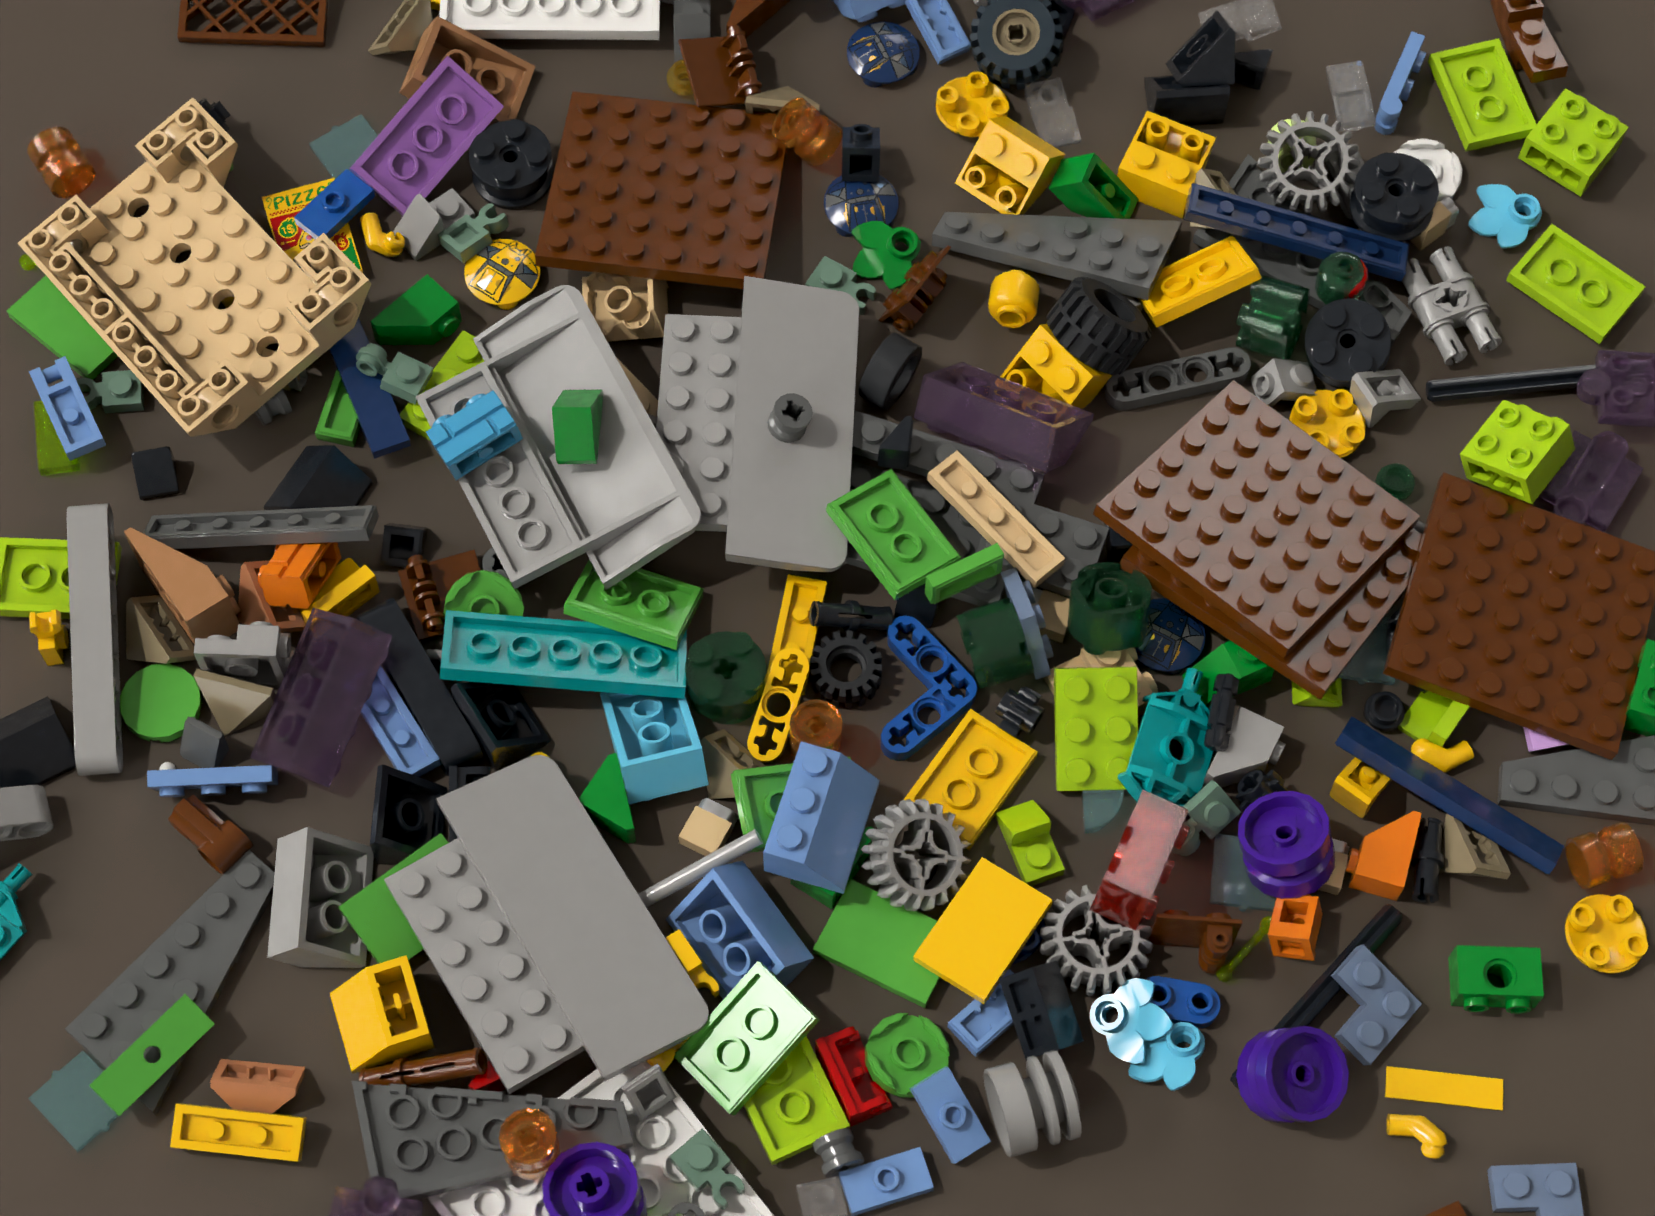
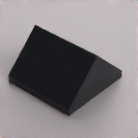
M1216 10L1165 64L1182 87L1235 84V31L1222 14Z
M1174 76L1144 77L1148 111L1186 126L1223 124L1230 97V86L1228 84L1182 87Z
M335 445L306 446L264 505V510L358 506L372 486L373 481Z
M463 682L455 683L451 687L454 702L495 772L519 762L545 747L551 741L515 685Z
M48 696L0 719V788L42 785L76 768L74 747Z
M384 764L378 766L370 846L377 864L396 865L439 833L443 835L445 816L438 806L436 798L447 794V787Z

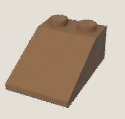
M436 16L421 36L399 94L410 99L448 55L504 105L489 125L516 119L536 66Z
M131 527L124 531L140 568L194 645L195 638L208 639L211 635L229 637L237 632L240 623L236 615L241 612V609L233 598L235 594L223 575L216 578L207 565Z

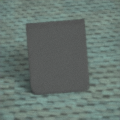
M188 716L184 724L180 755L201 768L218 767L229 752V746L223 733L194 717Z

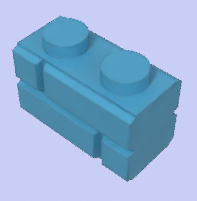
M494 390L486 395L477 394L468 400L465 408L453 415L447 414L439 417L433 423L432 428L426 431L431 443L455 480L463 477L523 439L515 421Z

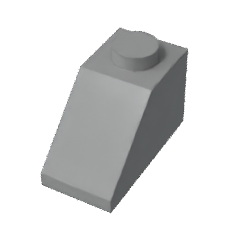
M1240 706L1232 721L1231 730L1227 731V734H1230L1228 748L1226 751H1217L1206 774L1202 788L1211 780L1216 782L1221 788L1239 783L1250 771L1261 769L1264 772L1268 763L1276 766L1286 743L1279 741L1284 726Z

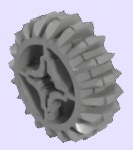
M1312 111L1307 112L1305 122L1301 121L1297 113L1292 114V126L1286 121L1280 120L1277 124L1280 133L1269 130L1266 137L1271 143L1261 144L1260 151L1267 156L1259 158L1257 166L1267 170L1260 173L1259 179L1264 182L1273 181L1267 186L1265 191L1268 195L1273 194L1277 190L1280 192L1276 200L1278 205L1283 204L1286 198L1292 200L1289 206L1290 211L1295 212L1298 204L1303 203L1304 213L1310 214L1313 203H1316L1318 210L1325 212L1327 209L1326 199L1334 206H1337L1341 201L1338 192L1348 196L1352 189L1347 182L1355 183L1357 173L1350 169L1359 168L1361 160L1349 156L1357 153L1359 147L1357 144L1346 145L1351 139L1352 133L1351 131H1346L1341 135L1338 133L1342 122L1337 120L1332 127L1326 125L1328 121L1327 114H1323L1319 122H1314ZM1314 136L1325 142L1318 146H1312L1303 138L1299 139L1298 137ZM1288 143L1294 163L1282 174L1278 163V155L1281 148ZM1336 152L1339 161V173L1331 183L1326 177L1328 172L1324 167V162L1329 159L1331 154ZM1304 156H1308V160L1310 157L1318 158L1314 169H1310V165L1308 169L1303 166L1299 168ZM1298 180H1307L1315 188L1319 187L1320 189L1304 190L1292 184Z
M907 799L901 800L898 806H887L885 808V815H877L873 819L877 829H868L865 832L866 836L872 840V844L864 845L861 850L866 854H870V861H866L862 867L867 870L872 869L874 873L867 883L871 885L881 884L877 896L881 898L890 897V905L893 907H902L904 905L906 911H917L919 908L922 911L932 910L935 904L944 905L947 903V894L955 895L959 891L956 881H964L968 877L961 870V865H968L972 860L963 856L962 849L968 848L971 843L960 841L959 836L965 828L961 825L952 826L955 814L951 812L943 813V805L939 803L929 805L926 799H917L915 802ZM908 824V831H904L902 842L898 846H894L899 832ZM933 837H934L935 840H936L937 846L935 845V843H934V841H933ZM918 851V855L927 856L928 858L915 859L914 855L906 854L905 852ZM894 862L898 865L900 869V875L897 872ZM938 864L934 877L925 885V879H929L931 868Z
M1087 884L1082 886L1081 897L1071 889L1067 891L1065 896L1066 902L1059 899L1053 902L1052 908L1054 912L1046 913L1044 921L1047 926L1040 930V936L1046 941L1041 944L1040 952L1042 955L1051 956L1046 963L1057 960L1063 980L1065 981L1068 977L1072 979L1070 990L1076 992L1080 984L1086 985V995L1088 997L1093 996L1096 987L1101 988L1103 995L1111 994L1112 983L1118 989L1127 983L1126 978H1139L1140 972L1138 968L1145 969L1149 962V959L1144 954L1151 953L1153 943L1146 940L1150 937L1151 926L1141 925L1146 918L1145 911L1132 913L1136 904L1134 898L1122 903L1120 901L1122 895L1120 889L1115 890L1112 897L1105 895L1106 887L1104 884L1098 887L1097 894H1092ZM1084 914L1083 929L1073 932L1072 936L1063 937L1062 931L1064 927L1074 918ZM1100 914L1112 918L1118 924L1111 925L1106 923ZM1092 930L1093 935H1096V939L1101 942L1103 941L1101 950H1099V946H1096L1095 940L1089 939ZM1129 943V953L1119 963L1109 967V952L1119 949L1121 944ZM1073 956L1087 958L1092 967L1078 962Z

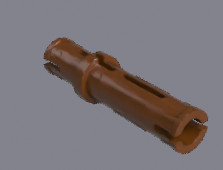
M481 1047L411 1061L406 1057L395 1059L393 1064L361 1069L359 1081L390 1086V1083L404 1084L407 1087L414 1088L417 1085L447 1081L471 1075H483L487 1071V1058ZM455 1065L454 1067H448V1068H443V1069L432 1070V1069H435V1068H440V1067H446V1066Z

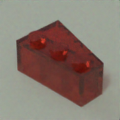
M1142 790L1091 905V911L1135 931L1142 917L1147 920L1151 919L1160 897L1153 895L1158 882L1166 884L1175 864L1174 861L1168 859L1173 847L1181 850L1190 830L1189 826L1183 824L1189 811L1188 809Z

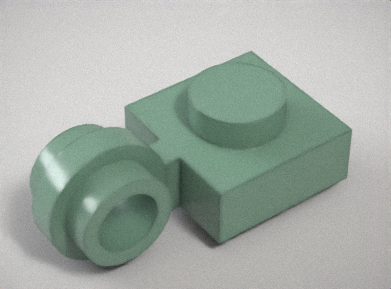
M370 343L366 347H361L356 355V367L367 376H376L377 373L383 375L380 389L416 404L417 400L415 397L420 395L432 376L433 367L400 352L396 354L392 363H390L386 359V351L379 345Z
M1211 780L1182 807L1190 816V819L1187 822H1177L1169 828L1166 833L1167 845L1175 854H1180L1181 856L1191 855L1200 845V831L1212 840L1241 811L1223 789Z

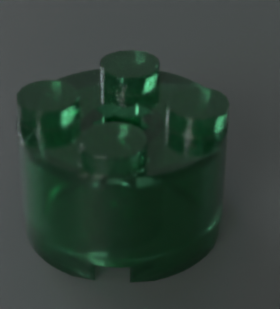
M1261 275L1262 279L1251 284L1250 295L1253 297L1250 304L1243 303L1237 319V325L1241 326L1237 336L1236 346L1275 359L1287 360L1292 356L1303 325H1300L1302 314H1307L1310 289Z
M1112 562L1091 564L1078 572V577L1075 581L1072 580L1067 626L1072 636L1084 644L1083 647L1086 652L1093 655H1101L1106 651L1137 648L1144 644L1148 629L1152 587L1149 580L1144 574L1135 569L1130 574L1120 570V564Z
M1009 597L956 615L961 630L960 636L966 654L970 655L973 673L979 689L990 688L1034 673L1030 653H1025L1027 650L1025 645L1026 639L1014 605L1010 602Z
M716 632L705 636L691 645L685 663L686 691L691 706L700 715L703 714L712 719V722L725 725L742 722L756 712L766 685V661L759 646L747 633Z

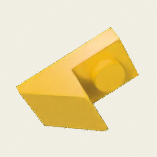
M1354 757L1336 777L1329 795L1358 817L1364 818L1379 794L1392 779Z

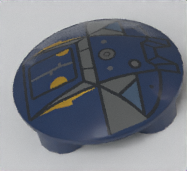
M891 22L870 23L858 29L849 40L847 46L848 62L854 72L862 77L863 82L869 87L875 88L882 84L900 81L914 74L917 70L920 55L917 40L911 32L898 24Z
M841 175L827 188L824 196V209L828 219L836 227L837 233L844 237L853 236L852 230L856 226L870 221H882L892 227L898 211V196L892 184L880 175L879 182L842 181Z
M1158 598L1147 601L1134 610L1127 622L1126 639L1130 640L1137 653V660L1153 670L1177 675L1196 661L1201 654L1205 644V629L1202 621L1167 598Z

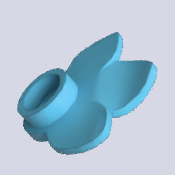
M1482 185L1476 191L1484 208L1472 216L1468 226L1481 236H1497V241L1501 248H1513L1522 244L1527 238L1528 230L1538 225L1542 217V209L1539 201L1532 195H1517L1510 187L1505 185ZM1517 212H1523V213H1525L1527 216L1520 215V214L1517 213Z
M1134 978L1127 980V983L1120 986L1114 994H1105L1097 998L1090 1009L1091 1024L1097 1032L1106 1036L1111 1053L1117 1058L1133 1064H1142L1144 1062L1145 1041L1159 1039L1166 1035L1173 1027V1023L1166 1011L1150 1003L1155 984L1146 979ZM1111 1008H1116L1118 1011L1117 1020L1113 1023H1108L1106 1013Z
M1179 1022L1174 1024L1172 1029L1163 1037L1153 1041H1145L1144 1062L1142 1064L1131 1063L1129 1076L1146 1083L1156 1082L1163 1078L1166 1086L1171 1091L1186 1086L1196 1073L1195 1061L1201 1057L1205 1049V1039L1202 1032L1191 1023ZM1181 1042H1187L1191 1046L1187 1048H1179L1177 1047V1044Z

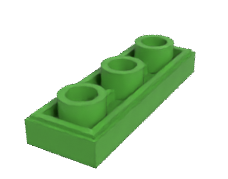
M184 994L105 1069L89 1087L120 1116L215 1023ZM154 1047L159 1051L160 1057L156 1063H149L145 1060L144 1051L146 1048Z

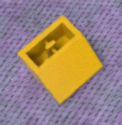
M1147 110L1118 167L1117 177L1138 198V202L1183 219L1189 189L1192 183H1195L1196 173L1201 168L1205 169L1216 137Z
M1007 116L991 118L985 125L955 184L1001 214L1024 215L1049 186L1061 160L1066 154Z
M1040 324L996 383L1049 434L1087 406L1112 375L1095 370L1078 360L1059 343L1048 324Z
M407 955L366 967L330 993L352 1074L361 1071L363 1068H372L398 1058H404L435 1048Z

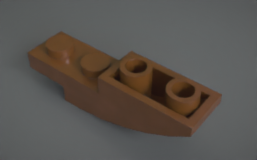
M1490 0L1498 28L1515 68H1523L1531 83L1566 77L1568 64L1542 18L1544 10L1542 1Z

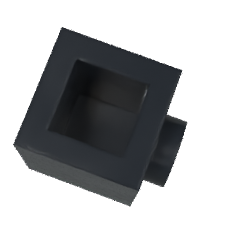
M866 124L843 127L842 181L879 182L880 128L871 127Z

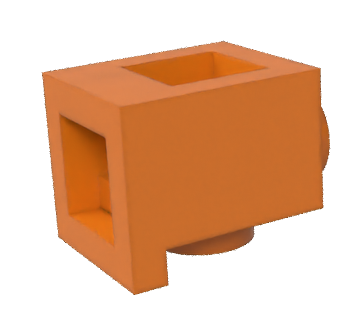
M1310 894L1300 898L1280 899L1276 897L1268 931L1273 956L1309 961L1315 960V947L1323 916L1319 897L1311 896Z

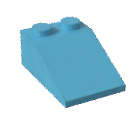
M607 692L600 693L629 804L649 801L654 798L709 785L702 746L686 697L682 699Z

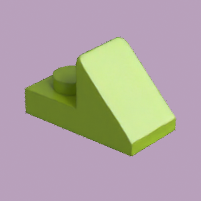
M1034 800L995 813L996 820L1023 882L1033 886L1064 875L1065 868L1049 833L1052 822Z

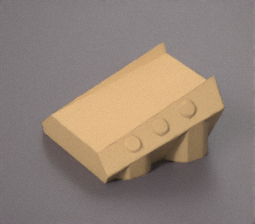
M593 272L590 276L582 277V297L607 342L664 337L665 314H668L667 288H669L666 280Z

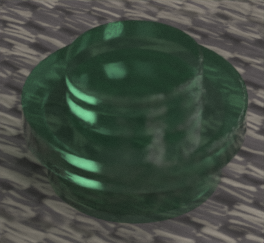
M1399 463L1384 466L1380 469L1375 479L1377 485L1399 501L1407 499L1415 487V479L1410 469Z

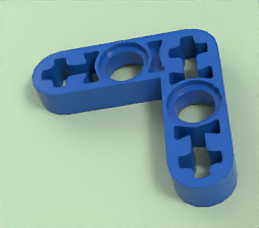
M899 616L893 619L892 625L888 627L887 643L891 651L929 690L888 722L882 729L880 739L881 750L885 756L895 761H902L911 757L971 708L977 694V684L974 678L917 619L910 616ZM899 630L903 633L913 632L912 642L918 648L914 656H911L913 655L914 646L907 639L898 640ZM928 655H934L941 659L943 667L937 672H928L922 668L921 660ZM950 671H952L950 673V682L958 689L963 686L966 687L965 698L959 694L954 697L951 696L952 686L945 679ZM925 707H931L938 711L940 719L934 724L927 725L918 719L917 713ZM907 721H910L914 730L907 735L906 746L903 747L899 743L892 746V734L897 737L903 736L909 731V723Z

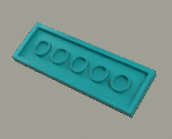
M446 610L440 679L684 699L686 690L687 630L677 650L585 621Z

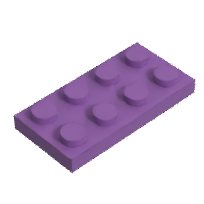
M447 55L349 170L373 188L374 192L403 216L416 195L420 193L424 198L429 195L471 146L475 137L484 131L504 105Z

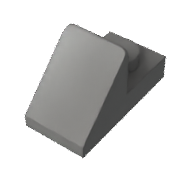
M453 188L430 203L419 193L415 196L394 229V236L397 232L404 236V249L417 261L441 245L438 238L439 233L466 214L475 219V212Z
M1400 369L1357 372L1351 379L1350 393L1368 428H1372L1390 410L1411 409L1421 400Z

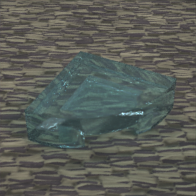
M1083 790L1084 834L1100 831L1116 817L1122 805L1124 790Z

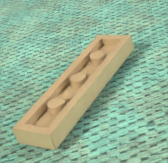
M958 450L928 472L927 481L991 545L998 543L1004 553V558L1014 568L1016 567L1017 571L1026 580H1029L1034 588L1064 565L1065 557Z

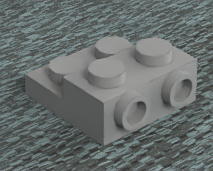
M255 621L250 625H238L236 640L224 635H211L208 639L195 638L193 653L201 670L275 688H288L289 674L296 673L297 652L296 650H291L290 633H282L279 626H274L269 622Z

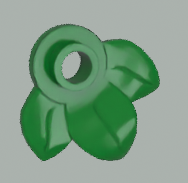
M870 221L856 226L852 230V235L863 249L856 257L852 270L857 272L858 277L864 279H876L883 276V281L890 290L902 286L906 282L903 277L912 267L911 262L916 259L920 252L921 243L918 235L906 227L892 229L882 221ZM903 242L907 245L908 250L904 252L898 251L895 248V244Z

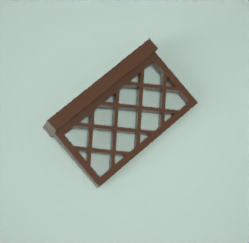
M197 0L180 1L177 34L179 42L325 47L328 0H314L309 5L303 0H295L303 10L290 21H287L277 11L289 0H276L272 4L268 0H260L266 9L253 20L241 10L252 0H238L236 3L233 0H225L230 8L216 19L205 9L214 0H200L199 2ZM317 8H318V16L314 13V11H315ZM199 12L211 22L202 31H188V22ZM236 13L247 23L237 33L227 32L221 26ZM273 14L284 26L274 34H264L258 26ZM310 16L317 23L316 35H301L294 27Z

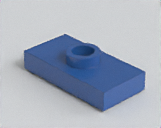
M346 169L294 217L295 223L314 239H317L323 233L330 239L375 197L374 189Z

